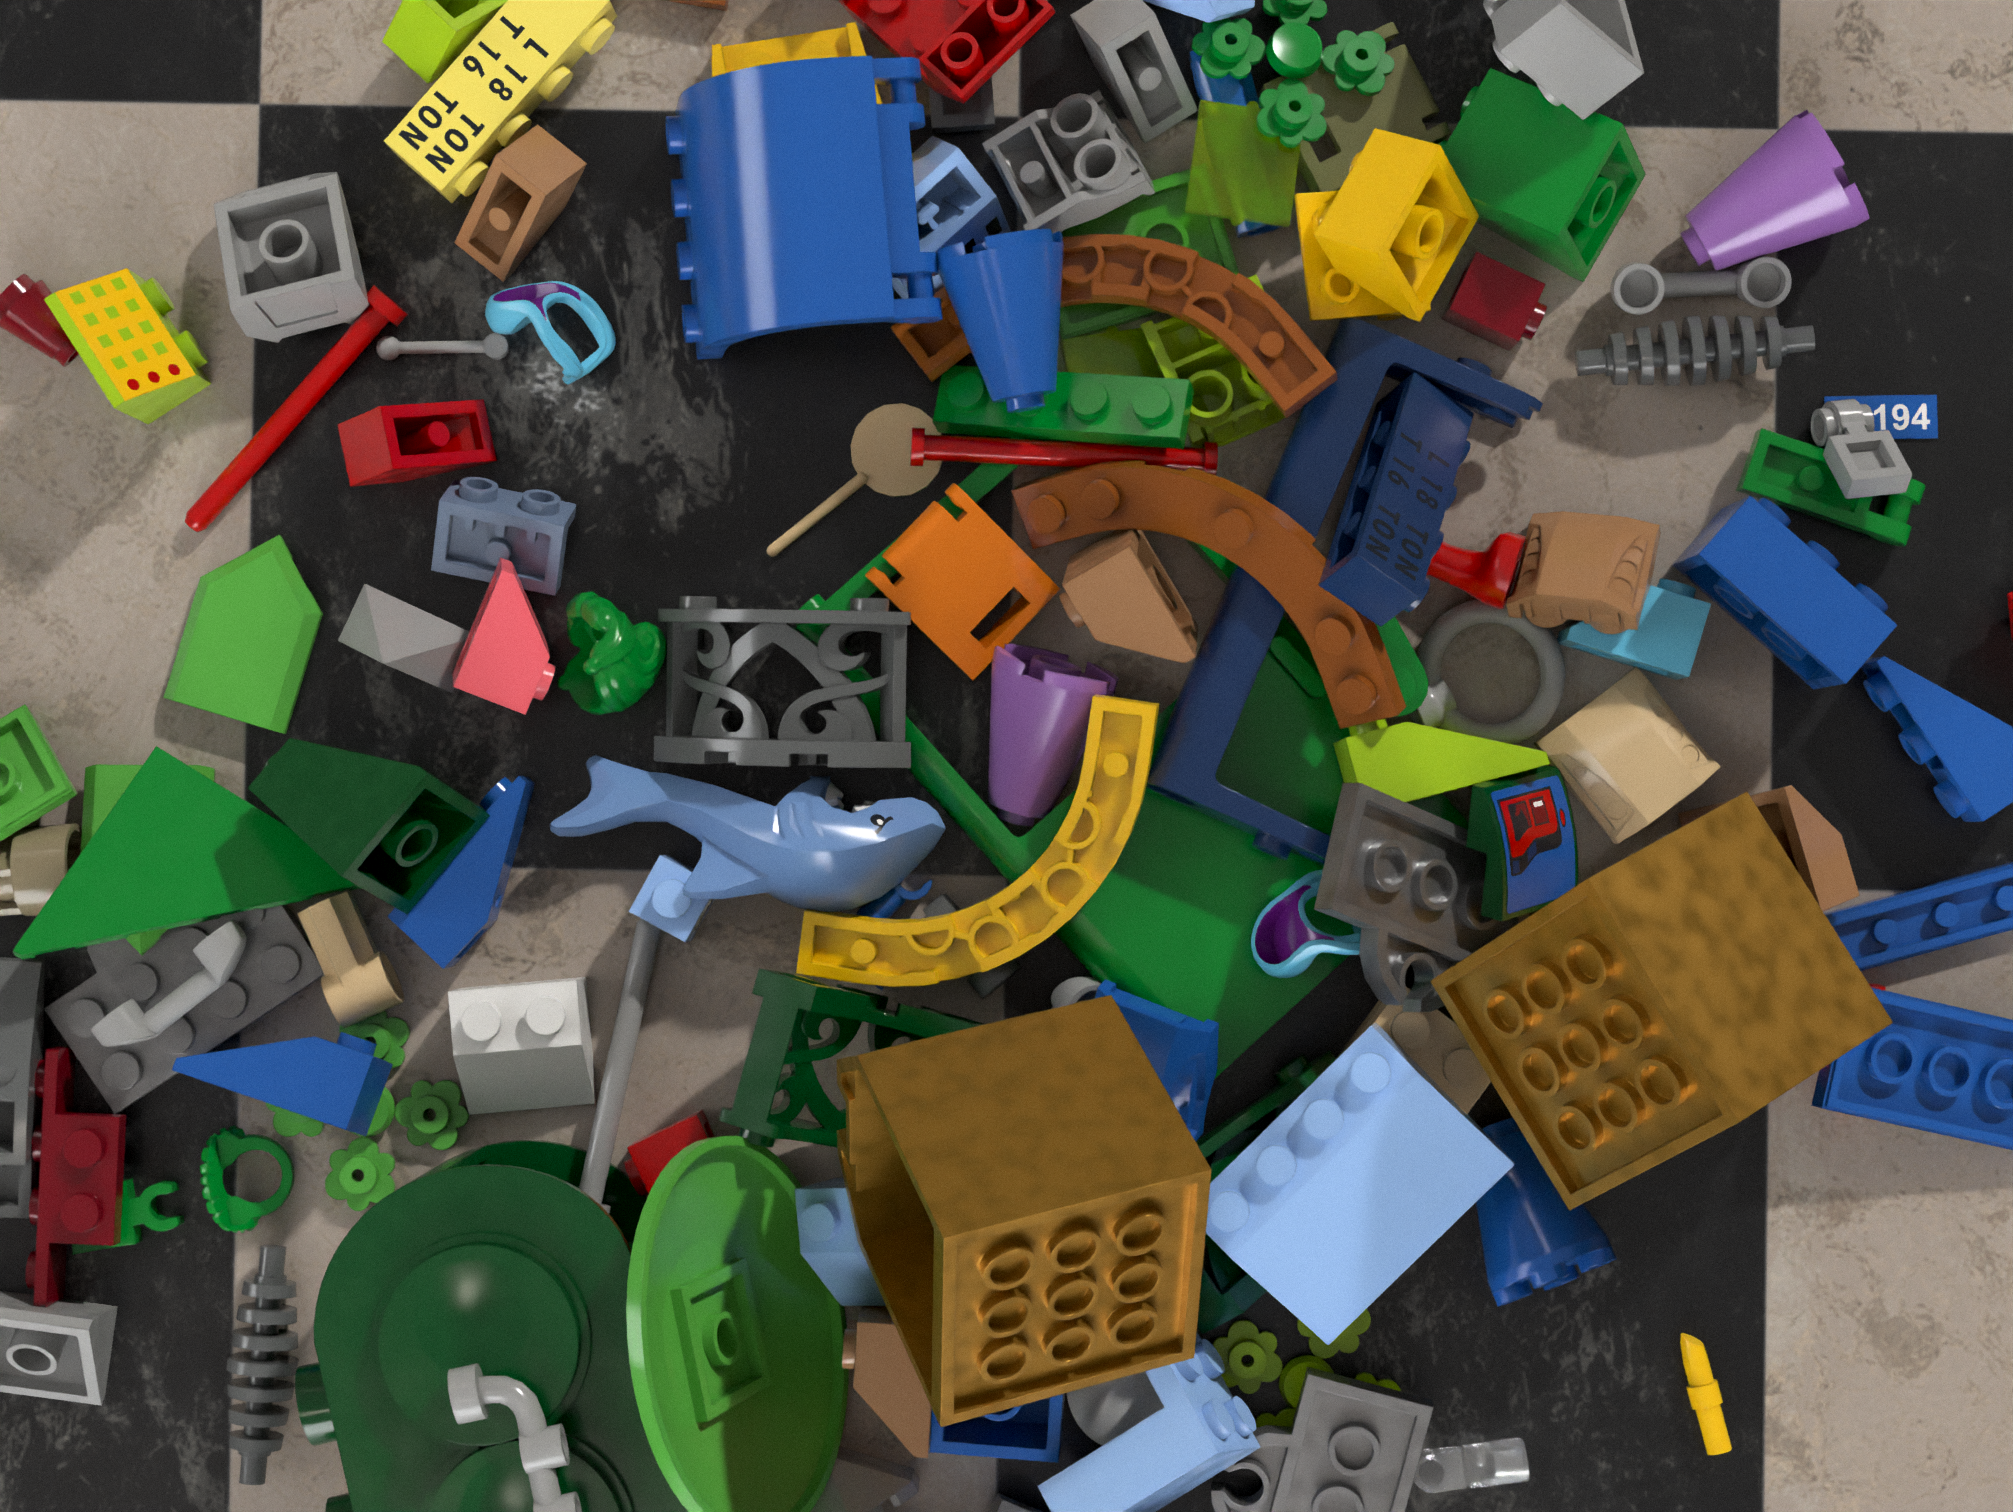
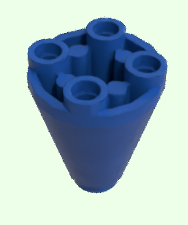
M1514 1118L1505 1119L1482 1128L1515 1162V1165L1476 1202L1487 1283L1497 1307L1532 1294L1530 1283L1534 1289L1543 1287L1544 1291L1579 1278L1580 1276L1575 1267L1577 1264L1581 1273H1584L1617 1259L1607 1234L1585 1205L1581 1204L1571 1210L1568 1209Z

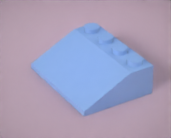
M1375 1022L1210 1183L1206 1233L1236 1264L1329 1345L1511 1169L1515 1162Z

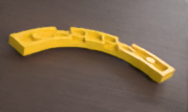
M1098 694L1092 696L1084 760L1079 784L1070 810L1047 850L1012 884L970 907L945 915L921 919H885L842 912H823L806 909L803 916L796 973L867 985L888 987L926 986L937 984L939 981L957 979L977 972L989 971L1021 956L1046 940L1068 922L1098 890L1118 861L1133 831L1143 803L1149 776L1159 704Z

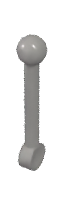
M498 333L489 334L484 340L399 342L393 336H384L377 342L376 351L379 357L388 361L394 360L399 354L486 353L491 359L499 360L504 358L509 352V344L506 338Z

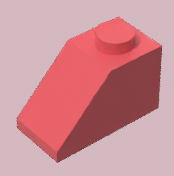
M500 557L453 669V687L526 715L532 698L540 701L544 699L552 682L556 666L548 663L550 655L547 641L513 563Z

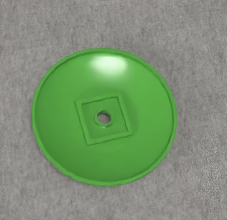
M740 1136L707 1138L683 1148L661 1171L643 1206L633 1241L627 1280V1343L633 1388L641 1421L657 1464L670 1488L688 1512H810L822 1495L830 1478L843 1434L849 1369H842L844 1331L847 1329L845 1308L837 1302L800 1253L795 1189L802 1187V1185L777 1155L764 1146L749 1143L748 1138Z

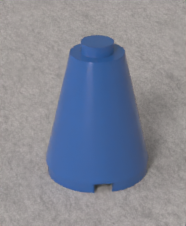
M1032 229L1001 233L984 237V243L973 246V253L966 254L964 242L936 251L940 278L992 402H1006L1007 413L1024 412L1045 407L1044 395L1056 392L1064 250L1062 232L1057 231L1052 234L1051 229Z

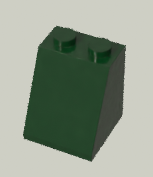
M289 738L282 748L268 759L261 773L248 787L340 876L405 914L412 910L490 817L483 808L420 766Z

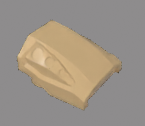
M1633 667L1621 679L1582 709L1534 742L1538 750L1547 752L1550 765L1559 768L1566 787L1615 844L1621 843L1651 824L1700 787L1720 768V765L1705 752L1686 730L1652 683L1637 667Z

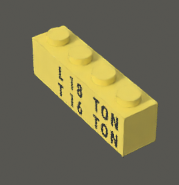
M508 0L384 142L401 160L451 203L460 194L465 197L471 195L483 183L489 170L487 163L502 146L506 148L527 133L532 123L528 117L544 99L552 102L567 88L573 78V73L570 69L584 53L595 54L609 40L615 29L612 22L617 17L610 0Z

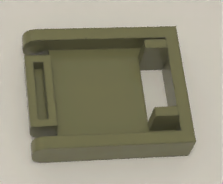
M1394 22L1387 23L1373 30V32L1383 37L1385 44L1399 35ZM1405 44L1384 52L1393 58L1395 66L1392 73L1385 77L1382 91L1374 96H1365L1355 88L1348 92L1339 90L1334 83L1335 75L1328 73L1321 64L1312 75L1297 79L1305 84L1308 94H1318L1324 99L1325 108L1321 115L1326 120V131L1338 154L1319 162L1308 141L1302 139L1297 147L1288 148L1310 192L1339 191L1349 174L1353 158L1363 150L1375 128L1434 144L1442 142L1452 134L1446 122L1437 124L1429 130L1426 129L1423 122L1438 115L1440 109ZM1282 75L1264 84L1259 95L1266 89L1277 90L1279 84L1289 78Z

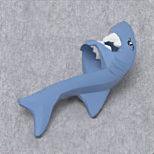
M597 755L590 757L586 762L591 786L588 797L549 824L551 832L557 836L582 837L634 822H668L697 838L702 843L701 858L685 883L683 895L691 899H726L767 893L777 900L794 907L823 912L852 910L882 897L901 883L935 848L946 830L937 810L928 803L912 797L886 799L877 802L865 800L862 805H854L852 813L844 811V805L841 802L843 793L831 783L830 776H810L808 781L800 784L785 795L776 806L716 785L667 773L644 771Z

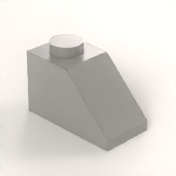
M1094 0L1070 15L1092 63L1144 143H1147L1198 111L1156 14L1143 0Z

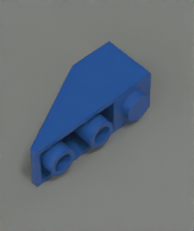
M1885 656L1867 659L1861 666L1868 677L1863 681L1867 694L1881 711H1891L1903 729L1898 734L1903 748L1918 765L1926 764L1938 782L1933 787L1934 793L1940 804L1952 817L1957 818L1960 816L1964 822H1983L2013 802L2012 726Z
M518 776L513 783L507 777L501 779L484 796L479 804L490 817L408 914L394 908L387 916L442 969L455 966L498 919L535 783L529 777Z

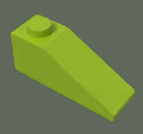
M1386 719L1348 727L1350 737L1333 743L1344 783H1362L1406 803L1550 764L1547 752L1411 722L1388 726Z

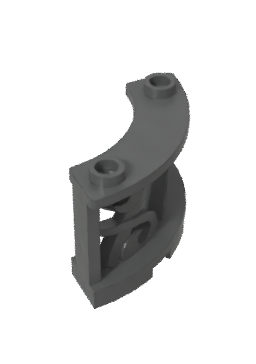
M679 596V609H658V622H667L666 736H654V761L690 764L736 763V765L790 767L791 754H799L798 765H817L833 768H911V742H905L907 625H911V612H889V599L850 598V611L717 609V597ZM727 623L760 624L736 641L734 633ZM789 623L830 625L821 634L817 644ZM703 629L708 630L713 635L714 645L710 653L703 649ZM858 631L881 633V677L852 683L844 671H852L863 666L870 658L871 652H863L857 656L850 655L845 648L847 637ZM773 643L779 645L798 659L823 687V689L814 690L802 695L788 707L781 719L777 739L769 738L765 716L756 701L744 691L731 687L741 670L757 654ZM703 665L714 669L709 679L703 678ZM880 690V740H877L872 720L860 696ZM724 699L735 704L743 713L742 726L736 732L732 731L728 726V717L735 710L721 707ZM832 701L836 710L818 712L826 720L825 729L819 734L811 732L805 723L806 713L821 703Z

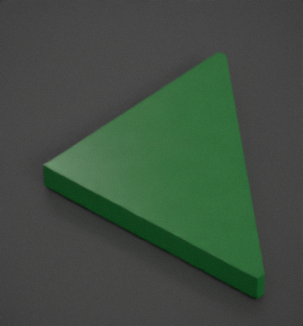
M156 746L13 949V954L24 960L34 958L38 954L72 947L91 946L128 938L129 935L167 927L171 929L219 919L220 916L257 908L262 910L309 900L311 897L347 889L349 891L361 889V887L340 876L291 828Z

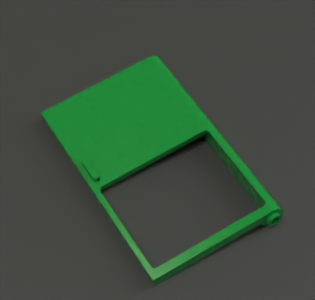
M982 463L958 486L977 504L1020 465ZM947 495L938 502L955 519L963 512L952 503ZM1185 539L1227 585L1235 563L1201 544ZM896 540L826 601L820 594H817L798 610L850 611V598H870L879 590L865 577V574L873 566L884 572L889 579L898 573L881 556ZM1282 616L1269 649L1313 698L1305 693L1268 650L1215 776L1221 785L1331 836L1340 792L1344 783L1333 743L1350 737L1348 727L1340 729L1319 669L1308 644ZM830 624L795 625L798 630L818 644L821 634ZM862 666L852 671H844L852 683L873 679ZM880 690L860 696L868 710L875 733L880 737ZM1177 699L1157 717L1152 757ZM906 716L905 742H911V768L907 769L1006 880L1012 884L1047 850L1070 810L1077 788L1025 835L1021 837L1014 836ZM1146 787L1143 803L1133 831L1118 861L1091 898L1068 922L1054 933L1099 982L1102 983L1105 979L1116 983L1117 989L1202 1022L1210 1019L1219 1023L1216 1078L1350 955L1320 953L1304 972L1292 978H1277L1266 974L1256 963L1251 948L1252 932L1259 914L1272 900L1282 894L1297 880L1310 872L1323 870L1324 866L1290 852L1287 860L1264 853L1252 846L1255 836L1171 800ZM1443 794L1408 802L1410 805L1468 829L1466 819ZM1317 896L1307 900L1305 913L1310 923L1316 929L1335 936L1354 934L1352 924L1314 910Z

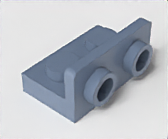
M467 477L462 480H454L439 500L431 571L490 582L501 557L513 563L524 590L555 596L561 586L568 528L575 518L576 504L560 501L561 499L557 494L546 490L533 489L521 493L498 488L496 482L482 477Z

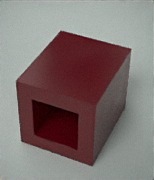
M1476 252L1468 261L1441 319L1510 351L1519 342L1521 337L1531 341L1547 310L1546 305L1538 302L1546 284Z

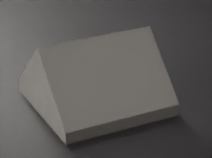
M0 1290V1392L102 1406L106 1393L118 1306L62 1299L48 1307L34 1306V1295Z

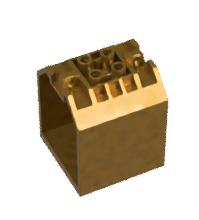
M1748 792L1739 795L1591 876L1430 980L1569 1210L1741 1122L1893 1023Z
M1112 995L836 1059L837 1085L846 1102V1128L837 1130L838 1157L858 1244L940 1427L1194 1358L1211 1168Z

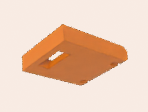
M952 483L945 491V494L963 512L955 519L944 507L934 500L881 555L902 576L892 584L884 572L873 566L865 574V577L901 612H911V622L962 672L974 680L992 661L995 647L998 645L1004 649L1005 644L1011 642L1054 597L1060 588L958 485ZM1013 589L1021 597L978 641L970 632Z

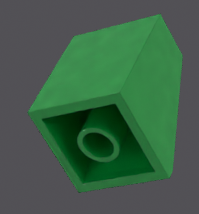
M1490 68L1481 85L1473 87L1467 94L1461 108V119L1449 140H1444L1439 145L1442 147L1479 215L1476 222L1567 275L1584 282L1646 173L1623 123L1597 112H1593L1583 120L1563 103L1559 106L1551 104L1543 96L1539 88Z

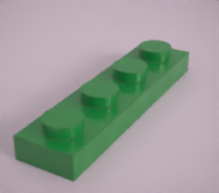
M954 365L941 376L932 422L938 433L1184 449L1194 389L1190 379L1057 371L1056 392L1044 395L1045 407L1024 412L1007 413L1006 402H992L978 367Z

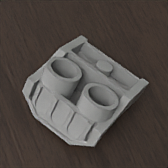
M1100 90L1090 95L1082 93L1073 94L1061 100L1054 108L1035 110L982 143L986 153L990 156L1001 175L1024 222V225H1022L1024 230L1051 229L1052 234L1057 231L1062 232L1070 227L1098 218L1142 194L1150 196L1155 193L1153 183L1131 140Z

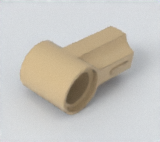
M346 891L330 897L297 913L324 973L321 977L324 996L332 1014L343 1028H347L404 1002L402 986L393 965L383 951L377 950L352 891Z

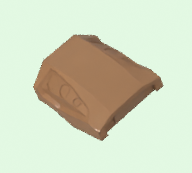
M1566 511L1534 513L1529 522L1518 577L1512 595L1507 599L1506 603L1509 617L1522 618L1524 611L1526 618L1532 624L1543 628L1556 627L1568 619L1582 620L1585 624H1590L1594 629L1604 634H1618L1628 629L1638 630L1642 609L1651 586L1661 534L1660 525L1621 516Z

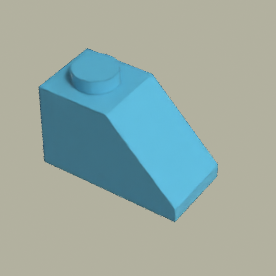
M1659 579L1657 587L1650 586L1642 609L1638 630L1628 629L1618 634H1604L1594 629L1590 624H1585L1584 621L1580 620L1559 631L1557 641L1559 645L1637 667L1638 669L1674 680L1683 679L1690 676L1711 603L1695 599L1696 589L1692 586L1668 579Z

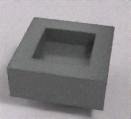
M992 76L964 104L935 92L929 86L933 134L995 129Z

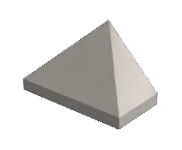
M364 584L338 641L387 666L454 694L457 688L453 687L452 672L469 631Z

